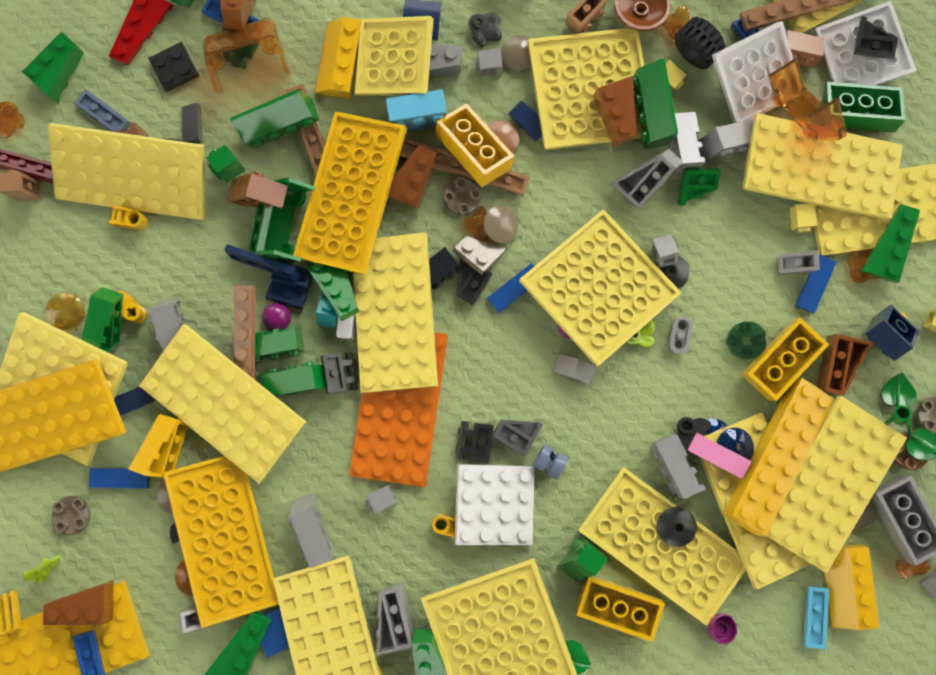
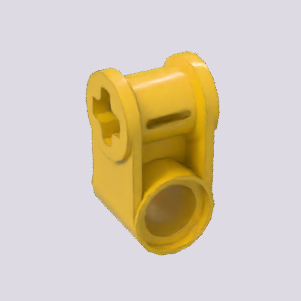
M112 205L111 219L108 220L107 224L142 231L147 227L148 219L145 215L136 210ZM139 217L138 222L134 224L135 218Z
M120 289L118 293L124 294L122 316L134 323H143L147 318V311L134 301L130 295Z
M444 514L436 515L432 520L433 530L438 534L455 538L456 517ZM439 519L446 521V526L442 529L437 528L435 525Z

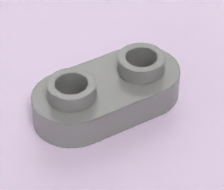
M680 316L672 323L668 347L674 354H682L689 348L693 324L686 316ZM679 323L684 324L683 330L679 329ZM676 341L680 342V348L675 347Z

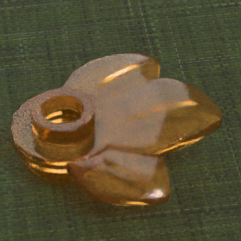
M681 5L675 10L674 14L670 12L663 24V27L669 30V37L673 41L677 33L675 29L680 30L691 19L688 7Z
M4 101L0 103V133L4 138H8L13 135L15 128L22 129L24 127L25 120L13 102Z
M480 206L475 211L473 218L464 217V227L466 231L473 234L474 239L488 242L490 240L488 235L484 237L478 235L480 231H483L484 218L487 213L486 209Z
M874 249L866 250L861 254L857 251H852L849 254L850 277L854 282L863 283L868 279L878 278L862 272L861 277L857 275V271H860L862 266L865 265L869 254Z

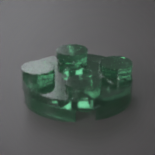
M740 322L729 330L726 345L730 352L739 359L748 360L756 358L766 348V333L755 322ZM743 336L750 337V345L743 344Z

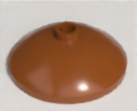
M615 0L614 8L618 19L625 26L636 31L645 32L655 30L664 24L670 13L671 2L670 0Z

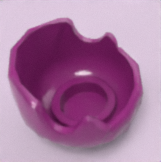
M279 303L268 305L264 308L261 315L263 325L270 331L280 328V330L286 329L291 322L289 309Z
M724 613L716 614L709 621L707 632L716 643L728 645L735 639L738 633L737 624L730 615Z

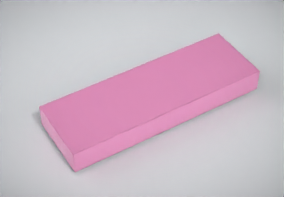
M698 433L695 434L687 449L743 479L752 462Z

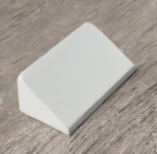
M356 314L344 321H341L338 316L336 336L342 339L354 340L356 334Z

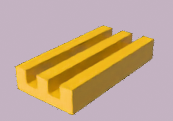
M12 590L10 593H4L3 596H0V636H5L22 629L18 591ZM10 598H11L12 611L10 610V603H9V599H10ZM12 615H13V624H14V627H13V628H12V622H11V617H12Z

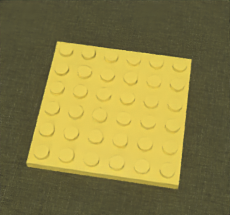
M624 28L528 39L527 43L544 150L611 142L593 95L597 88L633 76L638 68L644 66L639 31ZM636 105L635 117L637 135L634 139H641L642 127L641 124L638 123L637 116L639 111L638 106Z
M604 209L519 280L596 367L602 364L681 294L676 286Z
M22 312L18 314L0 369V390L98 358L113 399H115L128 362ZM99 442L61 454L87 466L91 464Z
M535 558L421 598L447 675H577Z

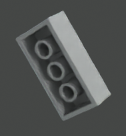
M900 474L879 485L871 499L904 562L916 566L936 556V520L912 476Z

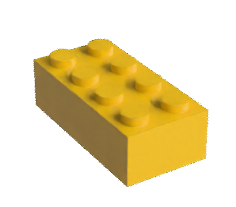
M468 104L461 106L436 122L435 135L481 187L511 170L514 155Z
M801 318L794 319L751 363L741 376L769 402L777 401L829 344Z
M592 576L589 578L584 577L574 612L576 616L653 642L665 603L654 596Z

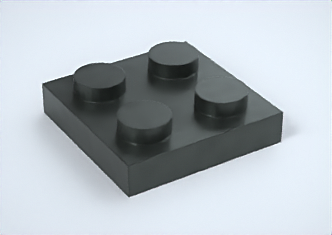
M182 42L148 58L166 92L200 76Z

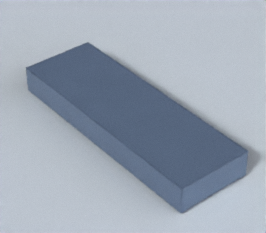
M86 89L74 103L112 132H116L119 129L124 132L131 124L130 121Z

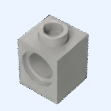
M500 48L478 51V58H475L476 70L479 69L480 76L502 73L503 64Z
M671 234L652 239V253L659 268L678 263L679 251Z
M389 484L366 496L368 498L366 504L370 511L374 510L375 514L398 502Z

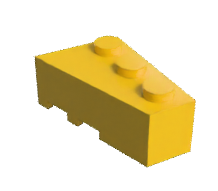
M159 414L128 470L152 477H164L163 472L174 470L188 425L179 418Z

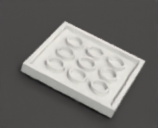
M892 1L825 24L814 30L817 37L824 38L823 57L832 82L878 86L916 72ZM861 16L867 17V21L875 26H881L887 33L898 37L895 57L893 59L853 54Z
M777 22L712 55L733 123L753 119L755 114H763L803 94L783 22Z
M457 464L455 544L533 545L534 466Z

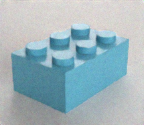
M443 89L426 92V94L418 93L386 99L390 123L405 125L407 131H423L427 127L432 126L436 128V122L447 115Z

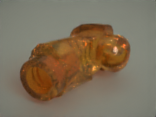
M900 560L896 562L895 570L901 578L907 579V577L913 575H925L927 571L931 570V567L927 560L916 566Z

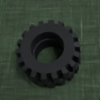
M692 17L674 37L675 46L682 57L699 69L709 68L714 63L712 55L726 47L724 39L716 27L701 17Z

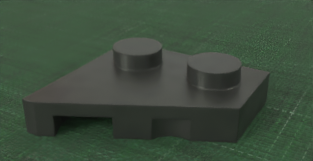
M861 16L853 54L893 59L895 57L898 37L887 33L881 26H875L867 21V17Z

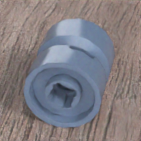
M544 444L533 466L541 471L547 470L548 475L558 479L569 457L560 452L554 453L553 448Z

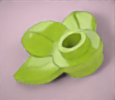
M651 319L634 334L635 338L631 337L626 343L629 345L638 344L645 348L652 346L655 340L651 334L655 330L656 322Z
M58 555L52 560L44 558L40 566L23 573V580L25 582L32 581L33 583L46 581L50 577L51 570L59 563L60 556Z

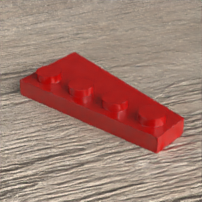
M133 0L109 57L128 66L141 50L144 41L152 36L154 28L162 23L165 19V14L168 10L171 11L174 5L165 0Z

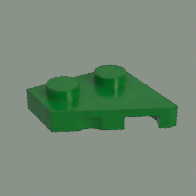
M684 168L677 204L684 206L686 205L685 202L693 198L698 199L706 193L717 190L721 170Z

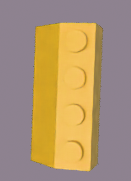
M341 17L327 23L315 94L352 100L357 72L360 19Z
M861 544L843 545L827 573L824 572L825 587L829 588L828 612L830 627L853 630L879 628L869 547Z

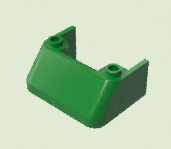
M292 178L273 180L288 186L283 207L277 208L271 205V208H267L265 204H260V207H257L249 252L282 262H301L300 257L293 256L295 249L288 242L295 208L303 205L306 201L305 193L315 191L316 187Z

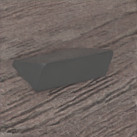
M198 103L182 107L183 142L202 143L201 106Z

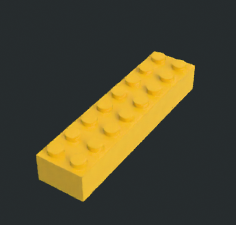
M803 378L797 379L785 391L750 459L752 461L743 479L740 478L722 513L723 516L753 535H767L835 398Z

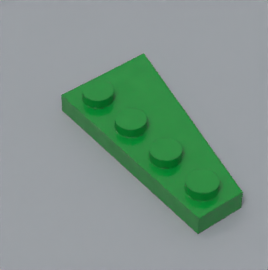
M903 204L897 207L892 219H890L886 226V230L878 239L877 245L871 251L868 260L859 272L894 283L900 282L919 217V209Z
M314 262L306 265L308 272L341 321L359 312L346 270Z
M257 611L253 612L204 675H248L272 619Z

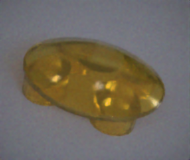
M61 292L54 295L47 303L46 317L49 323L58 329H71L85 318L84 306L77 295L70 292Z

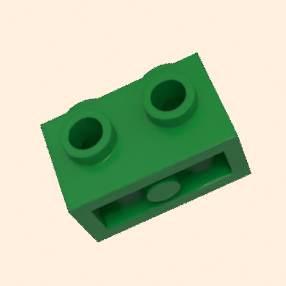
M225 144L220 148L212 150L209 156L206 157L210 163L208 167L219 180L223 178L227 183L245 171V168Z

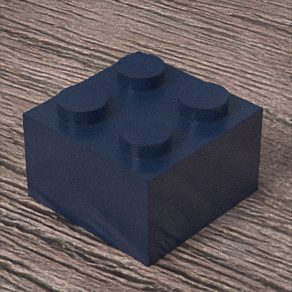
M890 304L872 318L865 334L871 342H874L881 348L885 356L895 361L913 349L920 331Z

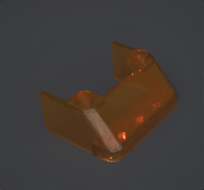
M259 20L246 24L244 30L228 29L204 38L205 64L216 93H224L217 71H220L225 65L223 53L255 43H259L262 51L267 55L279 54L284 72L291 74L277 26L272 20Z
M793 59L768 75L774 94L773 102L777 107L781 106L802 128L807 139H812L813 141H835L847 136L839 99L835 98L823 105L805 87L798 59Z

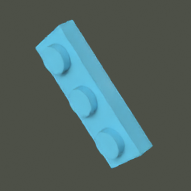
M807 586L803 646L807 648L826 649L829 588Z

